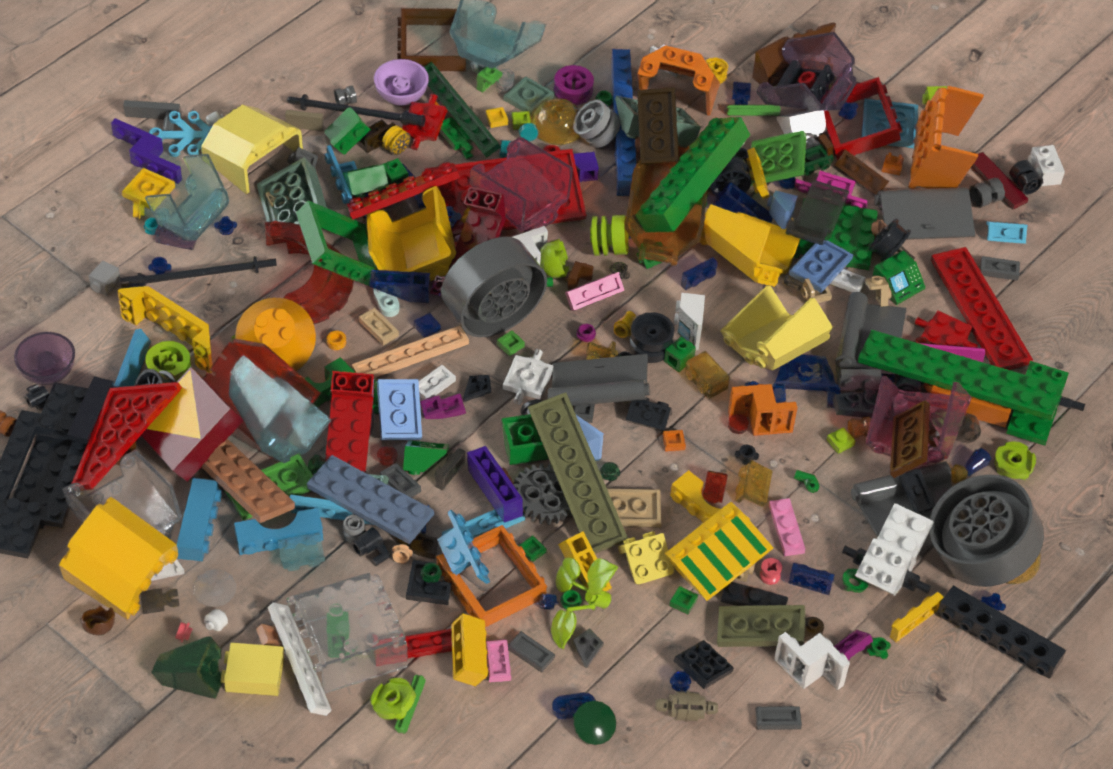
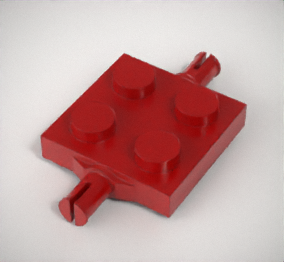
M430 94L428 103L412 102L409 108L411 114L426 116L424 127L411 124L402 126L403 131L408 132L413 139L410 146L413 150H418L421 141L437 140L447 109L446 106L435 105L438 98L435 94Z
M939 310L929 321L919 317L915 320V325L924 328V332L920 337V342L924 344L978 347V344L968 341V336L973 326Z

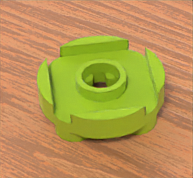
M1011 441L1002 447H998L994 457V464L999 475L1025 480L1034 470L1036 456L1028 450L1029 447L1025 444ZM1013 458H1017L1018 463L1013 462L1011 460Z
M392 678L389 679V683L385 685L381 683L372 693L371 704L380 718L400 720L406 716L407 711L412 707L416 693L407 680ZM396 696V698L393 701H389L390 698H394Z

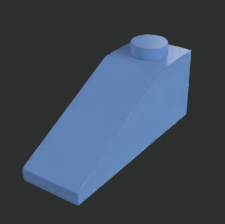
M775 191L773 196L770 195L768 199L769 214L781 229H786L794 213L797 196Z

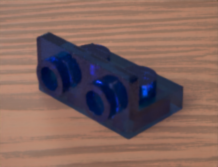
M793 563L788 583L830 595L835 574L825 570L814 569L804 564Z

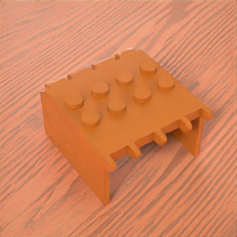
M947 86V88H938L932 99L927 101L926 108L921 111L920 118L915 125L916 134L914 137V152L912 153V168L910 169V189H915L917 186L927 189L957 188L978 158V154L941 145L942 132L959 136L984 98V94Z

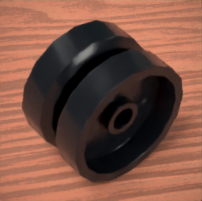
M648 312L637 316L631 325L629 341L631 353L633 355L647 354L648 363L663 361L665 350L673 344L675 330L671 320L663 314Z

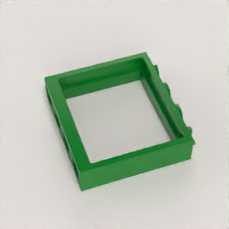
M309 200L296 212L312 264L370 287L382 276L369 254L366 224L354 219L352 220L347 216ZM321 228L352 240L359 261L328 249Z

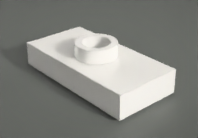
M843 269L830 284L852 293L860 292L866 277Z

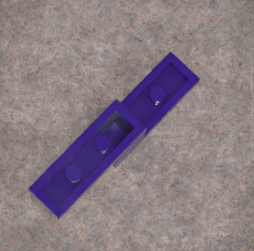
M116 118L111 122L113 136L133 145L129 150L131 164L175 181L176 184L180 183L182 180L181 166L159 157L163 153L162 138Z

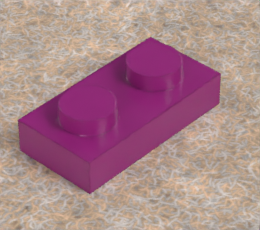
M855 630L833 647L840 653H843L849 661L851 657L864 650L873 640L871 634Z

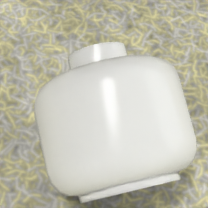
M215 111L207 115L206 122L208 126H213L214 123L224 116L223 114L219 115Z
M214 609L204 617V623L208 630L220 631L228 623V618L223 611Z

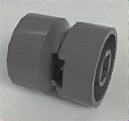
M994 177L972 185L969 189V194L974 206L982 208L990 205V203L1003 200L1005 190L1001 181Z

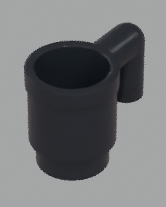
M374 527L356 537V540L352 542L353 549L360 557L377 549L380 554L371 559L374 566H378L390 558V553L384 546L381 535Z

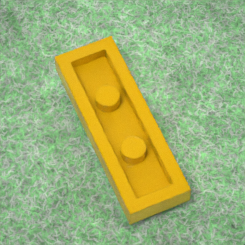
M753 147L747 150L749 158H746L749 168H752L749 172L752 180L755 181L752 183L756 194L760 193L762 199L770 197L760 158Z
M939 592L933 596L929 595L917 608L912 607L905 617L896 619L891 625L890 638L896 643L935 614L944 597Z

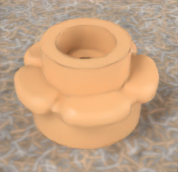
M405 544L395 545L392 548L393 559L397 563H406L412 557V550Z

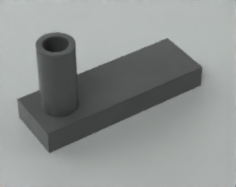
M124 100L125 117L164 119L162 131H174L175 124L171 123L169 119V114L172 111L179 112L180 117L182 115L180 104Z

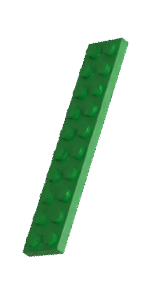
M871 330L858 357V363L1048 420H1052L1064 386L875 330Z

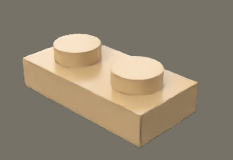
M375 307L359 316V322L383 346L399 336V331Z

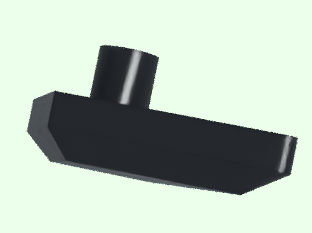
M490 375L469 376L463 402L490 394Z

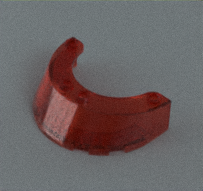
M278 221L264 222L266 246L286 243L288 254L310 255L300 225ZM326 241L328 249L342 254L338 249H336L334 246H332L330 243ZM314 264L313 273L309 280L297 290L287 293L284 299L299 304L309 314L313 324H317L329 319L331 314L340 311L346 305L348 297L353 291L354 280Z

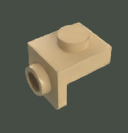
M873 276L865 279L868 288L876 290L875 299L881 307L888 306V299L891 298V289L885 278Z
M809 278L804 279V284L801 288L803 298H806L808 301L812 297L818 303L831 300L832 294L828 287L820 293L813 288Z

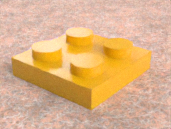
M143 168L124 188L122 197L133 202L141 201V204H145V207L155 211L176 187L175 181Z

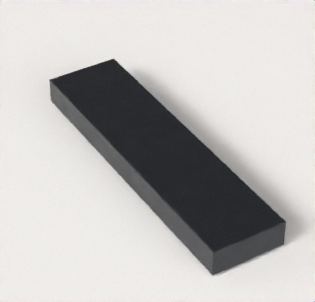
M93 377L67 433V439L85 444L88 443L109 389L114 386V381Z

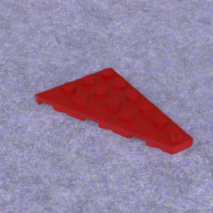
M179 382L109 389L72 481L71 487L75 491L93 490L181 391L182 387Z

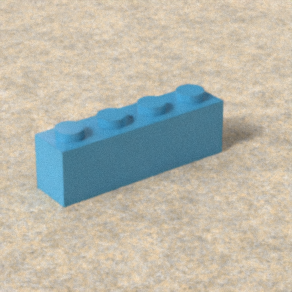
M196 478L192 480L177 541L178 559L203 562L205 553L208 554L210 541H208V538L213 535L214 531L212 521L217 518L218 514L216 504L221 501L222 490L219 489L218 483L214 480Z

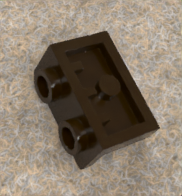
M382 119L369 126L371 130L357 145L366 153L377 149L384 144L382 140L385 133L391 127L396 126L394 122L387 124Z

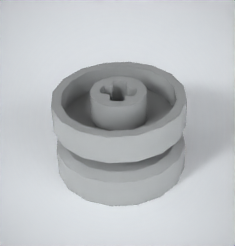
M593 100L579 110L573 123V129L592 147L599 148L607 145L615 138L621 123L618 114L609 109L604 102Z

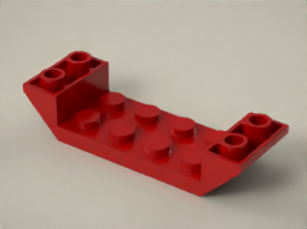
M333 371L325 462L333 455L366 473L374 400V374Z

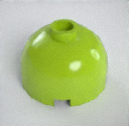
M560 239L546 242L540 249V266L548 277H566L569 266L565 267L568 256L564 243Z

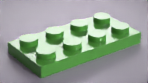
M299 454L261 470L289 497L290 495L301 496L311 491L307 488V482L313 475ZM224 489L243 521L253 517Z

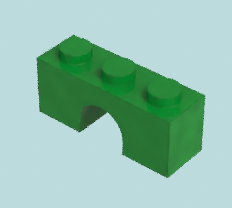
M341 357L324 366L325 382L316 383L307 376L291 386L292 399L305 413L317 409L320 405L332 399L331 382L333 371L355 373Z

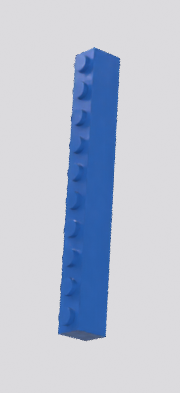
M612 49L613 111L618 114L616 96L633 99L630 49ZM620 125L619 131L614 138L617 196H636L635 139L628 137Z

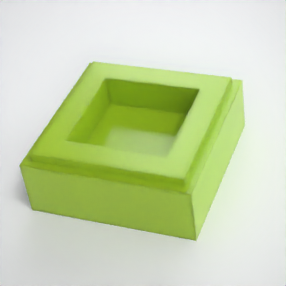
M529 111L511 112L513 130H519L522 125L531 123Z

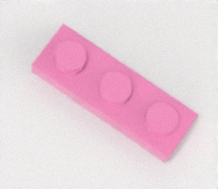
M615 272L566 291L565 294L570 309L574 311L625 290L619 272Z
M790 498L769 501V509L784 556L804 554L805 546Z

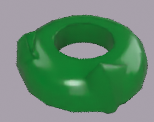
M848 568L843 573L844 591L861 593L866 590L869 583L855 576L858 571L856 568ZM849 579H856L859 582V586L852 585Z

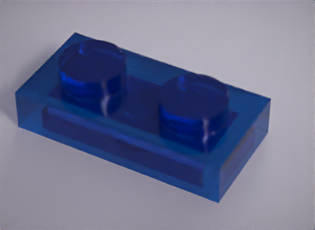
M712 257L683 272L681 286L687 290L691 287H696L706 279H711L716 275L718 262Z

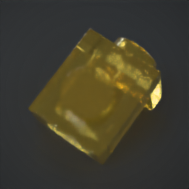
M612 341L608 348L589 342L586 349V360L617 357L618 350H615L616 342Z

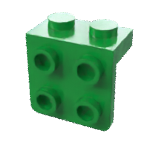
M349 107L325 129V134L331 140L330 143L345 155L371 129Z

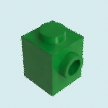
M398 158L381 164L385 167L388 185L392 183L400 184L404 182L405 178L409 177L408 171Z
M680 337L665 350L664 362L677 372H680L695 359L696 347L690 341Z

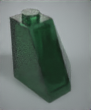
M211 636L204 637L159 654L151 673L162 686L216 699L222 685V671H219L218 659L222 658L221 649Z

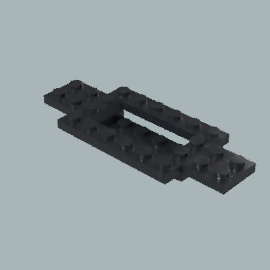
M54 382L42 413L21 410L0 459V554L28 559L40 529H43L45 525L63 528L77 493L71 487V484L87 446L85 443L67 439V433L88 388ZM35 435H36V439H37V440H36V442H35V444H34V447H33L32 452H31V454H30V456H29V459H28V461H27V464H26V466H25V468H24V471H23V473H22V476H21V478H20V480H19V483H18V485H17V488H16V490H15V492H14L13 497L9 499L10 494H11V492H12V490H13V487H14V485H15V482H16V480H17V478H18V475H19V473H20V470H21V468H22V466H23V463H24V461H25V458H26V456H27V454H28V451H29V449H30V446H31V444H32V442H33V439H34V437H35Z

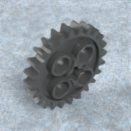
M540 463L539 468H536L533 464L531 470L525 467L524 472H519L518 477H515L513 485L523 498L525 518L530 515L532 516V522L537 518L539 519V524L546 520L547 524L550 525L552 520L558 524L560 519L566 521L567 516L571 517V511L554 470L551 469V464L547 468H544L542 463Z

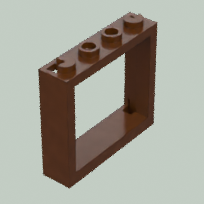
M401 8V17H398V26H401V28H397V38L401 39L397 40V51H401V53H397V59L411 60L422 67L432 61L439 71H466L465 9ZM407 25H458V56H406Z

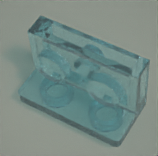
M319 532L277 540L283 569L295 571L300 569V566L308 565L309 567L321 565V562L326 561Z

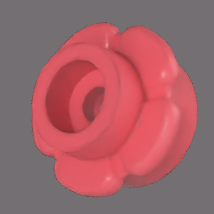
M189 622L187 624L180 623L175 639L181 640V643H183L184 639L189 640L193 629L189 627Z

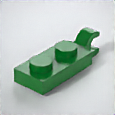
M452 117L445 119L439 133L455 151L461 149L466 159L473 157V154L470 152L473 150V147L471 146L469 136Z

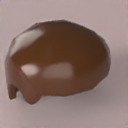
M99 605L96 609L83 612L80 623L87 633L102 636L113 628L115 612L112 607L109 610H105Z

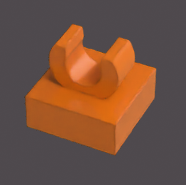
M891 152L886 154L882 172L900 176L904 161L902 155L899 154L897 157L893 156Z

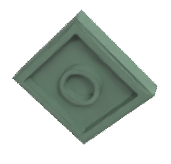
M525 76L503 96V100L521 111H529L532 117L554 98V92Z

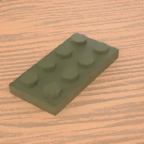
M805 605L719 606L718 647L777 646L779 636L786 632L790 637L798 641L799 646L805 644Z

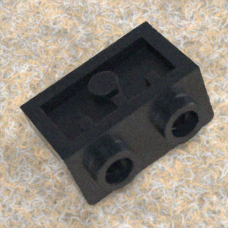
M649 398L631 401L626 417L627 422L662 432L666 430L669 417L672 415V408L669 407V404L658 401L657 404L649 402Z

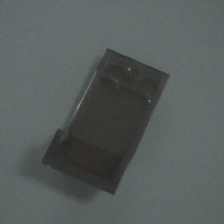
M813 180L797 219L792 217L786 234L819 245L826 243L833 234L849 196V191Z

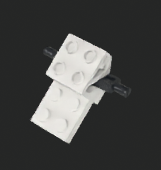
M894 503L878 538H873L867 551L862 548L856 551L845 545L842 554L854 558L853 563L860 566L855 575L858 579L895 596L903 586L911 591H915L917 588L928 594L931 585L920 581V576L911 571L934 522Z

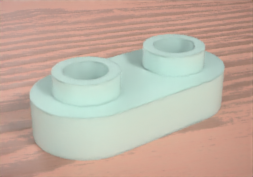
M387 283L377 284L374 287L373 293L381 314L386 317L397 315L399 313V301L392 286Z

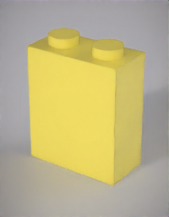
M231 643L230 650L225 652L224 664H227L226 670H222L221 683H225V691L279 696L284 664V648L281 646Z

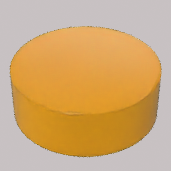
M332 331L327 335V346L330 349L340 350L346 346V335L342 331Z

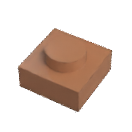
M261 624L256 628L262 645L283 646L278 637L276 627Z

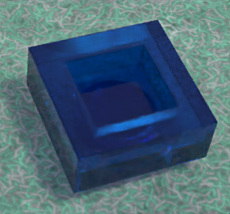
M431 313L413 321L414 327L424 338L441 330L440 323Z

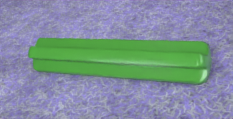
M780 105L727 106L728 116H779L781 112Z
M415 675L411 682V687L415 691L416 697L406 716L396 722L394 728L399 734L407 733L426 682L422 675Z

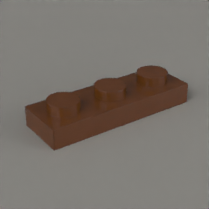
M848 150L843 152L835 164L875 195L878 194V191L884 190L889 182Z

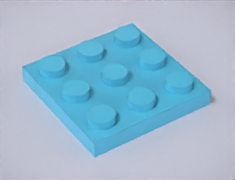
M864 98L861 137L890 129L880 100ZM892 102L893 106L890 108L895 109L898 118L895 121L900 122L903 132L900 133L901 141L888 145L914 148L918 105Z

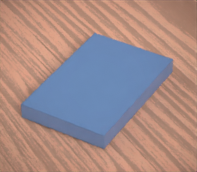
M820 237L791 268L789 275L804 283V279L809 278L813 288L822 293L852 260L853 254Z

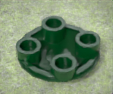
M595 700L586 702L573 715L575 732L583 743L587 745L604 744L615 733L617 724L615 714L603 702Z

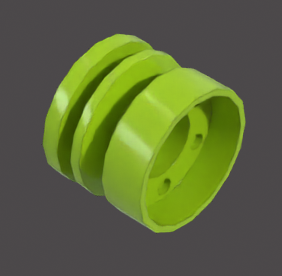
M613 215L611 224H608L606 216H602L601 225L598 216L592 217L590 241L594 256L601 255V247L603 248L604 256L608 255L609 247L613 248L615 255L628 254L629 235L626 215Z

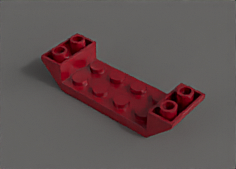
M469 187L463 204L470 211L457 242L456 255L451 261L449 270L470 249L500 236L506 220L504 195L502 193ZM436 275L430 290L431 295L442 297L441 289L445 277Z

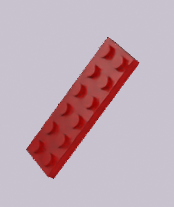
M443 163L436 170H425L418 177L410 176L405 178L404 182L400 184L392 183L382 191L374 190L364 198L356 197L347 204L353 220L425 192L432 187H438L456 180L460 176L454 163Z

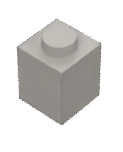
M102 261L89 275L91 289L107 296L120 282L119 268Z

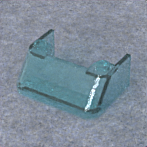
M209 154L183 157L191 173L185 182L189 196L178 207L171 194L148 195L145 197L157 223L186 241L197 240L229 204L228 193Z

